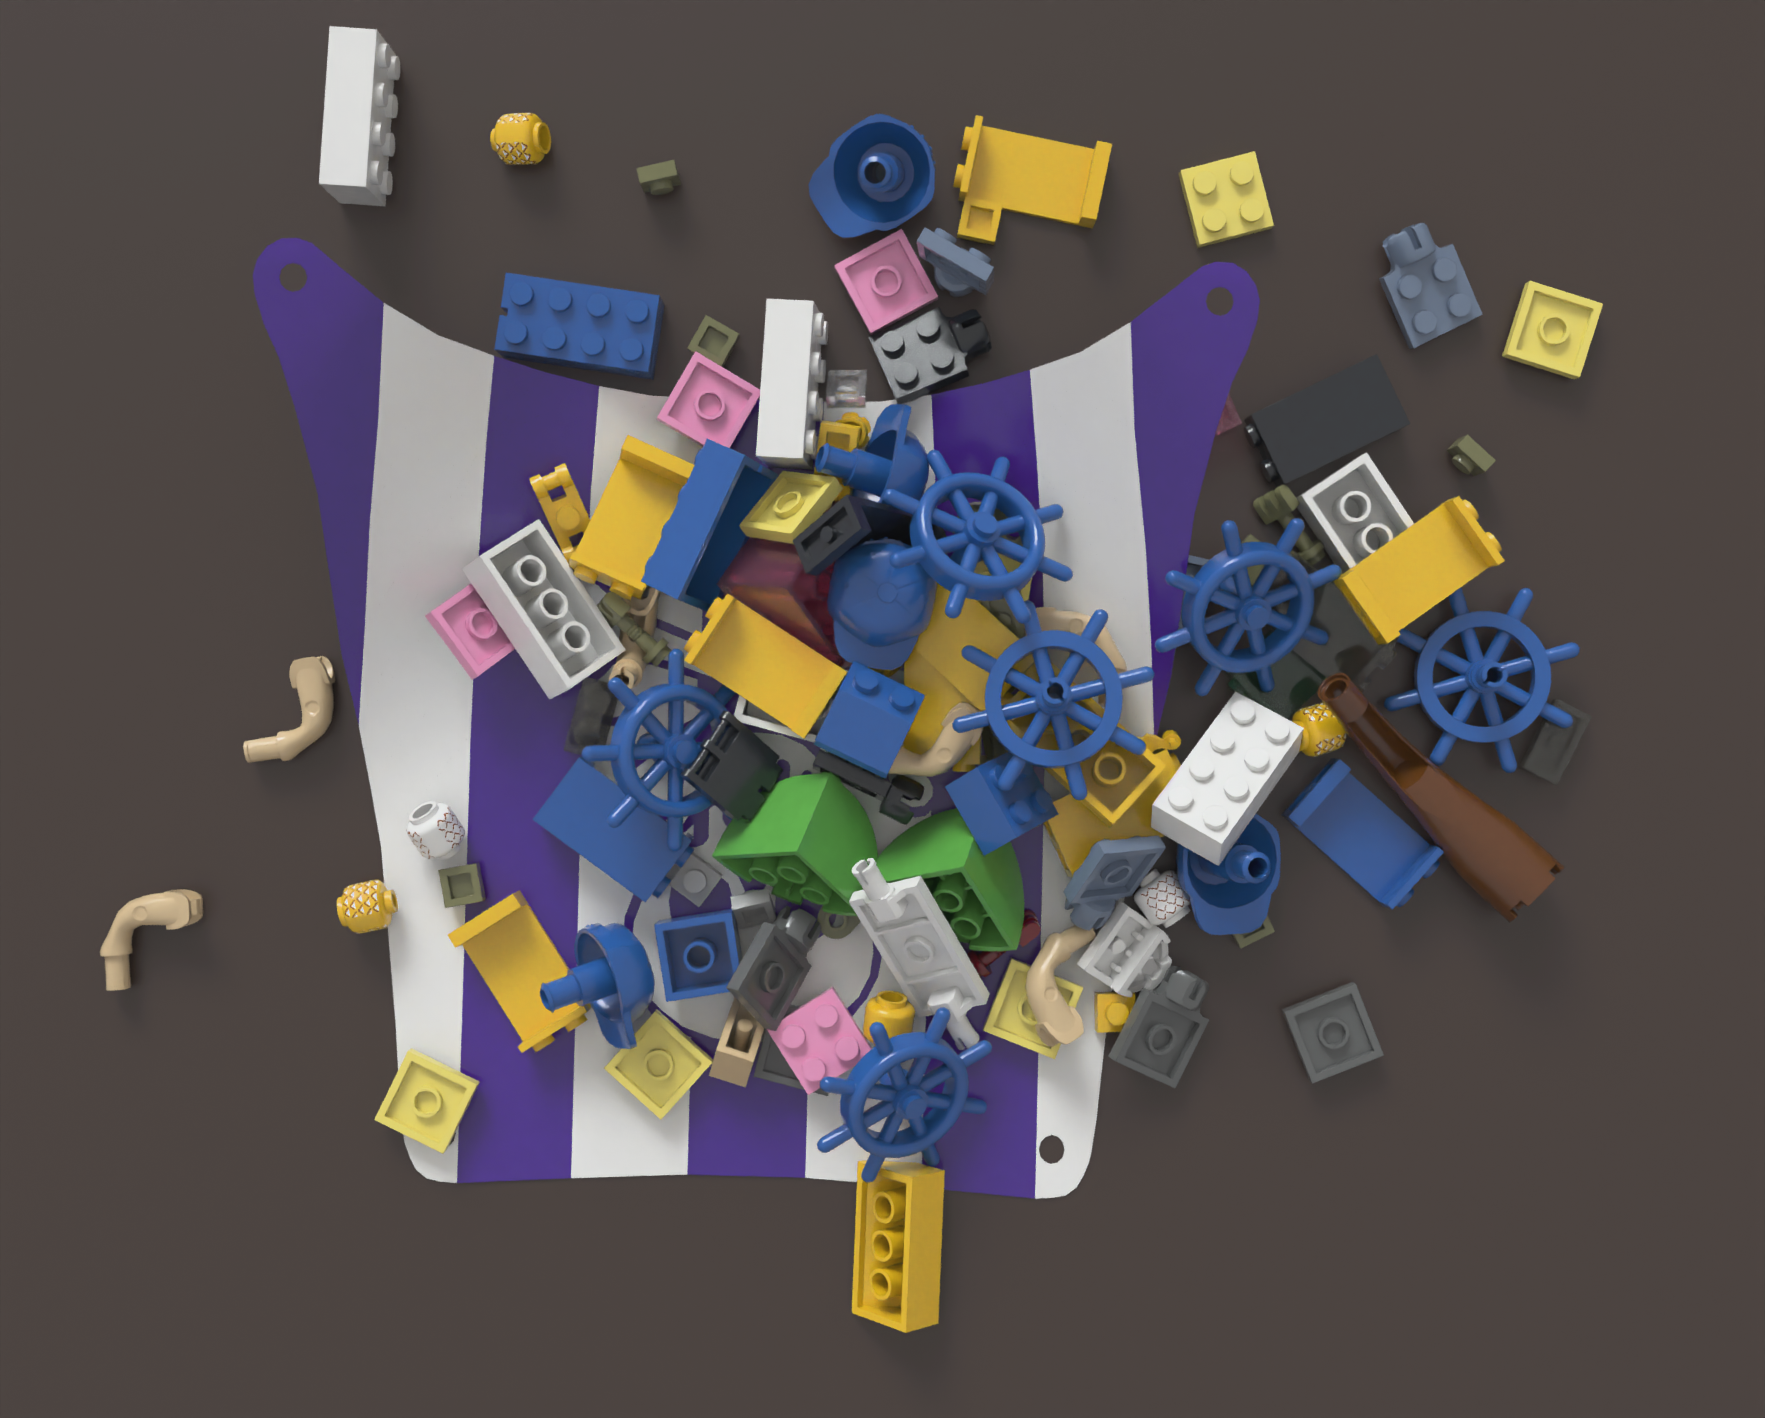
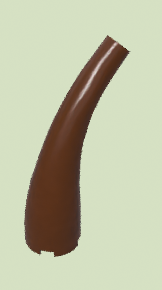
M1336 673L1322 682L1318 689V697L1336 717L1350 739L1416 817L1436 846L1444 851L1443 855L1458 874L1509 923L1518 916L1512 908L1515 907L1517 910H1520L1524 905L1529 907L1556 879L1549 871L1556 875L1565 868L1514 821L1484 802L1432 763L1381 714L1346 674Z

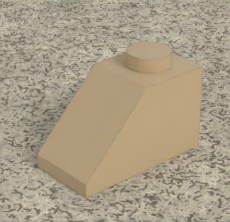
M735 997L715 1052L709 1076L746 1087L765 1028Z

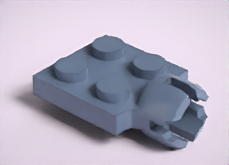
M1425 223L1408 226L1402 229L1400 233L1392 234L1383 241V247L1391 267L1390 272L1379 278L1409 349L1416 348L1483 315L1454 245L1449 244L1442 248L1435 245Z
M924 228L917 240L919 257L934 266V279L938 288L942 291L946 289L953 297H963L974 289L987 295L994 283V267L989 265L991 259L974 248H970L967 251L956 246L957 239L940 228H936L934 232Z
M1134 836L1118 840L1103 839L1095 843L1063 891L1067 897L1065 910L1073 909L1074 907L1070 914L1071 922L1085 930H1091L1092 927L1095 929L1102 927L1113 913L1115 902L1121 898L1132 896L1166 849L1160 836Z

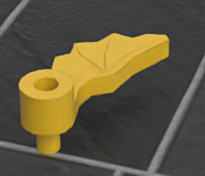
M1174 730L1165 731L1162 738L1148 733L1143 737L1136 736L1145 742L1146 748L1152 753L1157 749L1175 750L1181 744V739Z

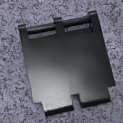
M723 710L719 716L721 722L709 740H703L700 745L701 752L689 769L685 768L680 776L731 819L739 820L743 818L744 820L748 819L751 821L765 800L758 790L770 792L783 772V769L776 763L780 756L734 715Z

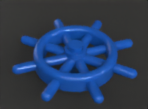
M931 450L927 454V461L938 481L926 490L920 501L894 489H887L883 493L885 503L912 515L910 521L912 547L893 553L889 559L890 565L894 568H902L920 562L924 570L937 583L951 591L945 607V614L949 618L954 619L960 615L965 598L980 601L1005 599L1019 623L1025 624L1029 622L1031 613L1019 591L1027 585L1038 570L1063 582H1067L1073 577L1071 568L1044 556L1045 534L1042 524L1061 518L1064 512L1063 508L1058 504H1053L1035 510L1031 503L1017 489L1005 482L1010 467V462L1006 457L996 459L990 476L971 472L952 474L942 454L938 450ZM966 498L981 500L978 512L974 513ZM950 500L959 518L936 507ZM997 508L1002 511L1008 518L997 521L993 516L995 509ZM932 524L952 532L954 535L936 540ZM1018 532L1022 546L1002 538V536ZM953 552L950 558L946 555L947 553ZM997 553L1021 563L1020 566L1008 573ZM983 560L991 576L974 573L977 563Z
M1299 518L1292 519L1277 545L1266 542H1246L1241 544L1236 523L1232 520H1226L1221 526L1226 549L1211 558L1197 572L1194 578L1176 570H1171L1166 574L1165 580L1168 585L1186 592L1181 613L1183 628L1157 639L1155 648L1158 652L1165 653L1190 643L1193 649L1208 663L1194 689L1197 695H1207L1222 670L1232 673L1256 671L1260 689L1266 693L1271 692L1275 687L1271 670L1272 664L1285 657L1302 638L1318 645H1324L1328 642L1329 635L1326 631L1309 625L1314 611V589L1338 579L1342 574L1340 566L1333 564L1308 574L1303 565L1290 554L1304 530L1303 520ZM1255 565H1264L1255 583L1251 586L1247 568ZM1280 569H1282L1286 573L1289 583L1268 592ZM1290 599L1286 615L1271 609V607ZM1209 602L1224 607V611L1205 618ZM1268 624L1277 628L1270 636L1264 639L1262 627ZM1230 625L1218 647L1210 643L1207 634ZM1246 630L1250 647L1234 650Z
M1459 588L1448 596L1454 618L1438 626L1427 639L1405 628L1399 631L1401 635L1394 640L1418 652L1414 666V689L1386 698L1384 707L1392 712L1420 704L1429 720L1443 731L1430 755V761L1436 766H1441L1445 762L1457 739L1481 743L1494 742L1503 771L1513 773L1517 769V762L1509 740L1510 737L1526 729L1538 715L1562 728H1568L1573 724V718L1570 714L1546 701L1551 686L1550 664L1576 657L1580 652V647L1576 643L1570 642L1545 650L1536 634L1520 622L1533 599V592L1529 588L1520 589L1507 614L1493 611L1469 613L1462 588ZM1474 628L1497 630L1484 657ZM1460 633L1468 661L1442 648L1450 638ZM1512 638L1523 650L1525 656L1498 663ZM1437 662L1460 674V676L1433 683L1434 663ZM1527 671L1531 673L1529 692L1507 682V678ZM1465 690L1455 711L1450 715L1441 705L1438 698ZM1495 693L1521 706L1512 717L1503 721ZM1479 697L1489 727L1465 724Z
M1026 600L1024 602L1031 613L1030 621L1024 624L1027 636L1011 644L998 659L972 645H966L962 649V657L990 674L985 689V710L956 718L952 723L954 731L963 733L990 725L999 743L1012 754L998 779V787L1001 790H1011L1024 766L1028 763L1042 768H1064L1073 798L1083 800L1087 797L1088 792L1080 763L1095 755L1109 740L1135 755H1141L1145 752V742L1119 728L1117 724L1122 710V689L1152 681L1154 671L1151 667L1145 666L1117 673L1109 657L1095 644L1108 621V613L1105 610L1098 609L1093 613L1080 636L1066 631H1042L1034 603ZM1055 649L1071 652L1058 676L1055 678L1048 650ZM1032 654L1040 683L1013 667L1023 658ZM1084 661L1093 667L1100 678L1071 686ZM1004 682L1028 694L1031 698L1001 705V693ZM1105 694L1103 717L1075 703ZM1036 713L1022 739L1012 731L1007 723V720ZM1067 717L1094 732L1086 740L1075 746ZM1050 721L1059 750H1045L1036 747Z
M673 649L669 653L668 684L651 687L636 696L620 678L614 677L609 680V690L625 708L615 724L610 745L587 746L582 750V757L588 762L611 761L615 780L625 795L608 815V825L612 828L621 826L636 807L649 813L666 816L667 846L671 851L676 852L683 845V817L697 814L713 804L697 790L683 797V778L680 775L685 768L689 769L702 750L700 748L702 742H696V738L709 724L712 731H715L721 722L719 719L720 714L723 710L728 712L725 705L736 693L722 685L712 695L699 687L684 684V653L680 649ZM684 701L700 710L685 728ZM667 702L668 730L652 714L653 710ZM642 725L649 733L640 736L637 744H635L637 733ZM653 759L655 763L640 779L634 760ZM668 772L667 800H663L650 791ZM722 812L729 820L732 821L730 817H728L724 812Z
M941 1007L935 1012L926 1033L910 1032L889 1038L884 1025L880 1022H874L870 1026L869 1031L875 1047L860 1059L848 1078L827 1076L820 1081V1088L824 1092L841 1094L840 1113L843 1125L820 1138L817 1143L818 1150L822 1153L830 1152L853 1137L861 1148L870 1153L861 1174L863 1181L867 1183L873 1182L876 1179L885 1158H901L921 1152L927 1165L936 1166L940 1161V1156L934 1144L953 1127L961 1113L983 1114L987 1110L985 1101L968 1097L969 1077L966 1068L989 1055L992 1051L991 1043L987 1040H982L962 1053L957 1054L941 1038L951 1016L950 1011L945 1007ZM931 1058L943 1062L942 1065L925 1074ZM914 1059L909 1071L901 1067L900 1063ZM945 1081L942 1093L930 1092L931 1089ZM867 1098L882 1100L878 1104L864 1111V1106ZM926 1107L933 1108V1109L923 1118L922 1114L925 1112ZM887 1117L880 1132L869 1129V1127ZM903 1119H907L910 1127L898 1131Z

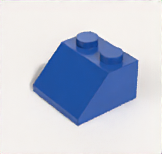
M853 661L813 744L886 779L925 695Z

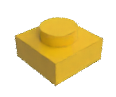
M965 196L957 238L994 245L1003 204Z
M1094 992L1095 1031L1097 1033L1121 1032L1135 1004V993H1133V997H1126L1117 992Z

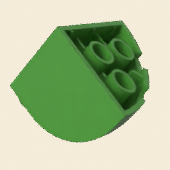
M821 772L819 774L786 778L775 783L770 792H760L765 800L751 821L748 819L744 820L743 818L739 820L732 819L712 855L724 867L747 882H751L752 878L761 883L772 886L773 889L770 894L789 902L801 905L803 899L812 903L823 905V912L857 916L849 900L853 892L863 890L857 878L854 877L852 868L857 862L864 859L866 862L868 858H874L876 861L878 851L875 834L868 815L856 797L841 783L839 777L831 772Z
M955 808L935 814L913 825L894 839L878 856L875 862L887 883L917 876L922 877L959 942L969 943L970 950H1017L1024 923V891L1019 864L1011 842L984 856L960 812Z

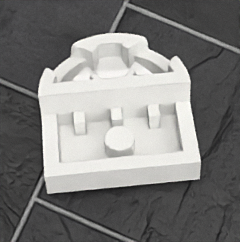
M1120 901L1077 965L1111 987L1118 994L1133 997V993L1141 991L1143 987L1153 990L1162 982L1172 963V959L1168 956V943L1171 941L1163 930L1156 925H1152L1148 919Z

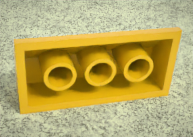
M867 1160L858 1161L852 1313L905 1333L938 1324L945 1170L916 1162L884 1161L876 1179L873 1182L867 1183L861 1177Z

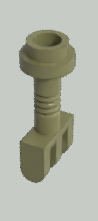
M1286 485L1275 488V490L1266 493L1253 502L1255 510L1266 525L1278 520L1284 529L1295 518L1291 512L1300 504ZM1302 531L1295 543L1299 550L1295 555V559L1300 563H1304L1308 568L1319 562L1326 554L1323 551L1324 544L1320 539L1312 542L1306 532Z
M608 592L596 605L611 628L617 625L647 653L642 659L647 665L651 662L657 667L671 652V649L667 646L669 642L664 637L657 642L644 629H641V626H638L627 614L631 607L616 593Z

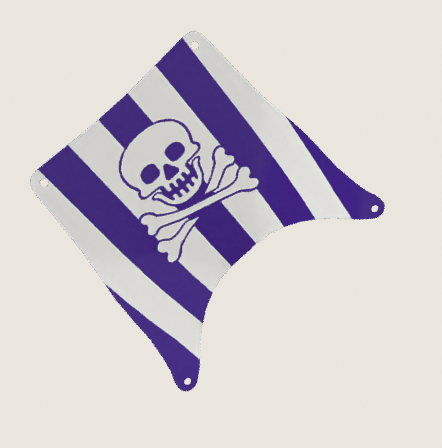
M281 238L268 245L255 264L253 271L254 293L264 326L279 357L294 403L318 494L341 654L359 725L381 843L384 885L387 890H394L398 901V911L392 913V920L388 926L398 1070L408 1050L412 1048L480 1082L455 1132L454 1141L448 1146L444 1154L404 1135V1142L415 1169L427 1179L450 1183L660 1175L794 1177L857 1182L858 1161L867 1160L870 1153L861 1148L853 1137L827 1153H822L817 1148L820 1138L843 1125L840 1113L841 1094L829 1093L828 1096L811 1093L808 1095L805 1090L754 1077L766 1029H764L746 1087L709 1076L711 1064L660 1120L604 1069L621 1048H615L603 1036L592 1007L585 1013L588 1020L568 1032L564 1026L552 1034L555 1041L535 1053L531 1047L521 1053L518 1046L523 1041L463 945L455 948L448 937L449 933L519 890L569 969L577 967L574 944L579 930L587 925L591 926V924L596 923L602 926L611 923L622 924L644 946L651 963L655 981L654 995L650 1006L640 1019L632 1023L634 1034L658 1009L706 1054L714 1059L734 996L731 992L666 1002L654 924L663 919L732 909L730 897L741 895L748 890L768 888L771 893L772 886L761 883L752 878L751 882H747L712 857L722 834L731 820L714 804L697 814L683 817V833L685 835L690 833L694 836L689 846L695 849L693 853L723 874L720 881L700 907L670 885L666 887L658 899L651 895L645 903L533 820L577 759L582 756V750L585 747L610 745L615 724L625 708L608 688L609 676L612 673L613 666L616 664L617 657L571 689L549 699L516 649L472 680L425 617V615L471 584L462 570L464 566L538 519L562 553L529 478L538 474L541 477L555 472L554 467L565 463L591 520L618 463L621 448L627 435L691 464H694L697 453L703 447L656 420L669 398L668 396H651L607 388L550 374L444 338L382 302L314 244L300 238ZM1214 262L1202 266L1133 321L1079 353L994 381L925 395L905 403V405L911 406L907 430L916 435L925 447L927 454L931 450H938L945 459L952 474L971 472L990 476L996 459L1006 457L1010 462V467L1005 482L1017 489L1031 503L1035 510L1053 504H1058L1063 508L1064 512L1061 518L1042 524L1045 534L1044 556L1071 568L1073 577L1071 580L1063 582L1037 570L1032 577L1029 601L1034 603L1035 608L1053 607L1058 611L1079 612L1088 616H1092L1098 609L1105 610L1108 613V621L1105 626L1126 662L1127 671L1145 666L1153 669L1154 678L1152 681L1122 689L1123 701L1119 723L1134 736L1143 737L1146 733L1156 736L1158 734L1171 680L1175 649L1165 653L1158 652L1155 648V642L1157 639L1178 630L1184 595L1183 590L1168 585L1165 576L1171 570H1176L1183 574L1187 573L1194 514L1214 437L1232 382L1249 348L1258 320L1260 298L1256 284L1247 271L1234 263ZM291 263L301 265L307 275L305 286L301 290L294 292L286 290L280 282L281 270ZM1218 287L1227 289L1233 297L1232 309L1227 314L1221 316L1213 314L1208 309L1206 303L1208 293ZM757 400L730 449L746 455L760 465L777 473L778 476L782 471L814 474L815 459H813L812 470L767 467L756 457L760 400ZM896 400L882 402H823L822 421L836 422L842 419L843 414L856 412L859 414V417H865L870 423L871 432L868 433L870 441L879 415L886 407L897 404ZM816 421V436H819L820 423L822 421ZM867 444L864 447L860 448V450L864 451ZM930 465L924 493L931 485L938 481ZM562 485L548 491L551 500L566 494ZM966 498L969 503L981 502L978 499ZM950 500L936 507L950 515L958 516ZM944 529L947 537L954 535V533ZM583 531L569 537L573 547L579 545L584 535ZM1015 532L1009 535L1017 537L1019 536V533ZM749 537L721 599L723 600L728 593L831 662L849 671L852 663L843 659L837 651L834 641L833 619L828 612L827 606L829 585L835 561L817 576L806 574L794 544L776 541L773 548H770L757 539ZM953 552L948 553L946 555L950 558ZM579 579L596 605L608 592H611L609 590L610 586L597 580L595 584H591ZM647 585L642 597L648 596L650 586ZM661 592L654 640L659 642L664 637L669 642L667 646L671 650L680 649L684 653L685 659L688 652L683 649L695 630L702 633L710 619L705 617L707 612ZM615 625L612 630L619 639L620 628ZM1055 649L1048 650L1050 661L1061 670L1071 652ZM669 654L657 667L651 662L646 666L641 682L631 689L636 696L651 687L668 684ZM684 660V684L699 687L712 695L723 685ZM1084 661L1073 682L1079 685L1097 680L1099 676L1093 667ZM904 664L899 671L889 677L903 685ZM1015 688L1011 694H1017L1019 689ZM737 693L725 705L728 712L732 715L735 713L739 698ZM1098 696L1092 697L1098 703ZM684 701V728L700 711ZM667 702L653 710L652 714L668 730ZM743 723L780 756L776 763L783 769V772L776 783L793 776L821 773L813 769V763L820 749L827 753L828 751L814 745V742ZM710 724L696 738V742H703L704 739L709 740L713 734ZM642 725L637 733L635 744H637L640 736L649 733ZM981 733V755H985ZM653 759L634 760L639 778L641 779L655 763ZM595 761L594 768L617 784L612 771L611 761ZM849 762L850 764L863 769L862 767ZM1033 765V770L1044 789L1050 794L1052 801L1070 794L1044 768ZM950 768L947 772L933 777L905 775L924 786V794L920 801L916 799L909 801L904 798L900 800V802L910 806V811L914 813L907 825L879 813L882 801L844 783L842 784L856 797L868 815L875 834L879 856L894 839L913 825L935 814L957 808L945 786L968 772L952 771V768ZM668 772L650 791L663 800H667ZM888 773L884 780L891 783L897 774ZM683 779L684 797L696 789ZM434 801L436 804L449 805L465 830L464 838L459 844L460 850L446 860L424 858L407 834L406 829L410 822V814L424 803ZM661 816L663 819L667 821L666 816ZM1042 823L1010 841L1021 872L1024 891V911L1030 909L1035 912L1041 931L1036 938L1023 948L1018 944L1017 950L1006 951V953H1003L1002 956L1000 955L996 961L989 965L992 973L986 978L984 976L980 977L990 993L987 1003L972 1007L967 1011L966 1017L979 1035L978 1042L987 1040L992 1045V1051L989 1055L966 1068L969 1077L968 1097L985 1101L987 1110L983 1114L962 1112L953 1127L934 1144L940 1156V1161L936 1166L931 1167L945 1170L944 1190L1033 1199L1066 1196L1077 1188L1090 1161L1097 1120L1106 1032L1097 1033L1095 1031L1094 992H1112L1111 987L1077 965L1092 942L1073 952L1069 960L1061 963L1054 970V975L1083 986L1075 1009L1081 1016L1084 1033L1079 1038L1067 1045H1060L1055 1059L983 1031L984 1023L1010 959L1014 958L1032 965L1049 935L1054 932L1060 934L1075 925L1071 922L1070 917L1074 907L1073 909L1065 910L1067 897L1063 892L1072 878L1067 876ZM479 862L486 900L445 908L438 870ZM674 864L666 876L672 881L681 868ZM770 894L775 906L776 916L784 907L789 906L791 907V912L800 908L817 919L819 910L823 906L803 899L801 905ZM1121 898L1115 902V908L1118 906L1120 901L1124 903V898ZM832 914L829 917V922L831 925L838 927L843 924L844 918L842 915ZM860 922L849 935L841 939H832L820 932L812 950L807 953L806 957L812 967L791 1005L801 1007L833 986L863 1033L865 1007L871 998L877 996L881 991H896L904 995L905 993ZM762 924L740 929L738 925L742 957L746 954ZM1093 927L1096 936H1097V934L1099 933V931L1101 930L1102 927H1100V928H1098V929H1095V928ZM960 942L966 954L971 951L969 943ZM915 1012L913 1032L926 1033L934 1016L930 1015L919 1018ZM945 1028L941 1038L957 1054L967 1050L964 1043V1050H959L948 1029ZM867 1039L868 1043L870 1044V1046H871L872 1049H873V1048H874V1043L870 1042V1041ZM931 1058L925 1074L939 1067L943 1062ZM914 1059L900 1063L901 1067L909 1071ZM853 1068L837 1078L847 1079ZM945 1081L931 1089L930 1092L942 1093ZM867 1098L864 1106V1111L878 1104L882 1100ZM926 1107L925 1112L922 1114L923 1118H924L933 1108ZM887 1117L875 1123L869 1129L880 1132ZM903 1119L898 1131L910 1127L907 1119ZM1050 1135L1059 1137L1064 1145L1063 1157L1053 1164L1045 1162L1039 1152L1041 1141ZM921 1152L901 1158H885L884 1160L916 1162L927 1165Z

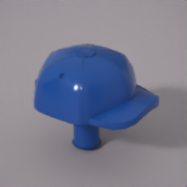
M885 114L871 115L851 127L831 145L829 156L811 177L808 184L809 195L832 232L842 238L857 237L876 229L887 231L896 228L924 209L933 198L936 162L933 160L932 147L924 139V135H921L914 129L913 125Z
M892 404L886 407L877 418L871 439L864 451L855 448L849 452L831 446L829 443L824 444L816 456L815 466L817 472L842 479L844 486L853 488L852 496L888 505L883 500V493L887 489H894L920 501L929 476V463L925 447L914 433L907 430L911 406Z
M884 537V539L879 538L875 541L870 539V541L850 548L835 561L829 585L827 606L828 612L833 619L835 646L839 655L849 663L855 661L865 667L881 670H893L901 667L909 658L918 636L929 625L935 603L937 582L924 570L920 562L902 568H894L890 565L889 559L893 553L912 547L902 543L901 540L888 539V537Z
M1258 814L1254 815L1219 866L1177 843L1176 863L1178 882L1180 887L1190 897L1193 914L1201 930L1211 935L1250 933L1259 928L1267 917L1271 894L1277 888L1280 879V838L1277 829Z
M596 923L591 924V926L587 925L578 931L575 939L574 954L577 967L567 970V976L541 984L540 997L542 1003L552 1013L554 1010L573 1003H577L579 1006L590 1003L606 1040L615 1048L637 1047L632 1023L642 1017L650 1006L654 995L655 981L648 955L636 936L622 924L611 923L602 926Z

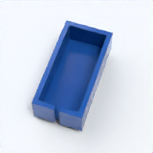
M506 273L501 308L507 313V316L499 315L494 350L503 358L654 380L665 304L660 295Z
M707 439L703 448L699 450L695 457L694 468L687 483L678 494V502L670 519L662 528L661 539L654 554L645 565V573L641 582L679 601L707 612L717 597L722 598L749 540V537L740 528V523L777 479L778 474L744 454Z

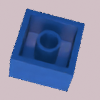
M1009 752L976 767L945 786L984 856L1059 814L1053 805L1050 794L1044 789L1031 764L1026 763L1011 790L1003 791L998 787V779L1012 757V754Z
M732 909L663 919L654 924L666 1002L730 992L726 987L743 959L737 920Z

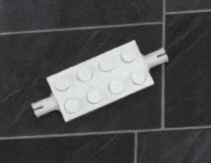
M868 858L867 862L865 859L857 862L852 868V873L859 881L863 890L853 892L849 903L909 1002L913 1005L918 1017L934 1016L939 1008H947L951 1016L946 1028L954 1039L957 1048L964 1050L963 1043L967 1049L978 1043L979 1035L972 1027L966 1014L972 1007L986 1004L990 993L921 876L887 883L878 869L874 858Z

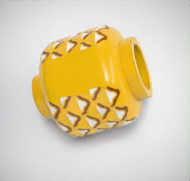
M504 114L498 119L495 128L492 129L490 142L492 149L498 153L500 159L505 164H538L550 150L551 134L548 125L542 122L536 114Z
M1323 702L1295 712L1292 722L1304 728L1299 751H1302L1307 756L1316 757L1343 747L1346 740V732Z
M370 880L349 885L344 889L342 896L337 899V912L342 926L349 927L356 934L388 927L392 920V913L398 911V901L394 890H387L384 883L380 880Z

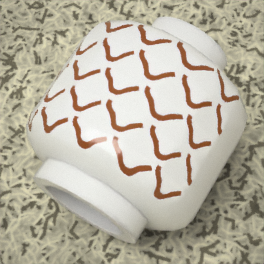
M431 801L420 805L410 814V822L407 825L406 831L424 858L446 860L460 850L459 844L464 838L465 830L449 805L436 804V802Z
M1156 868L1150 871L1140 883L1141 888L1134 895L1135 903L1152 925L1163 924L1167 928L1191 911L1188 907L1190 897L1180 887L1177 874L1171 870L1161 874Z

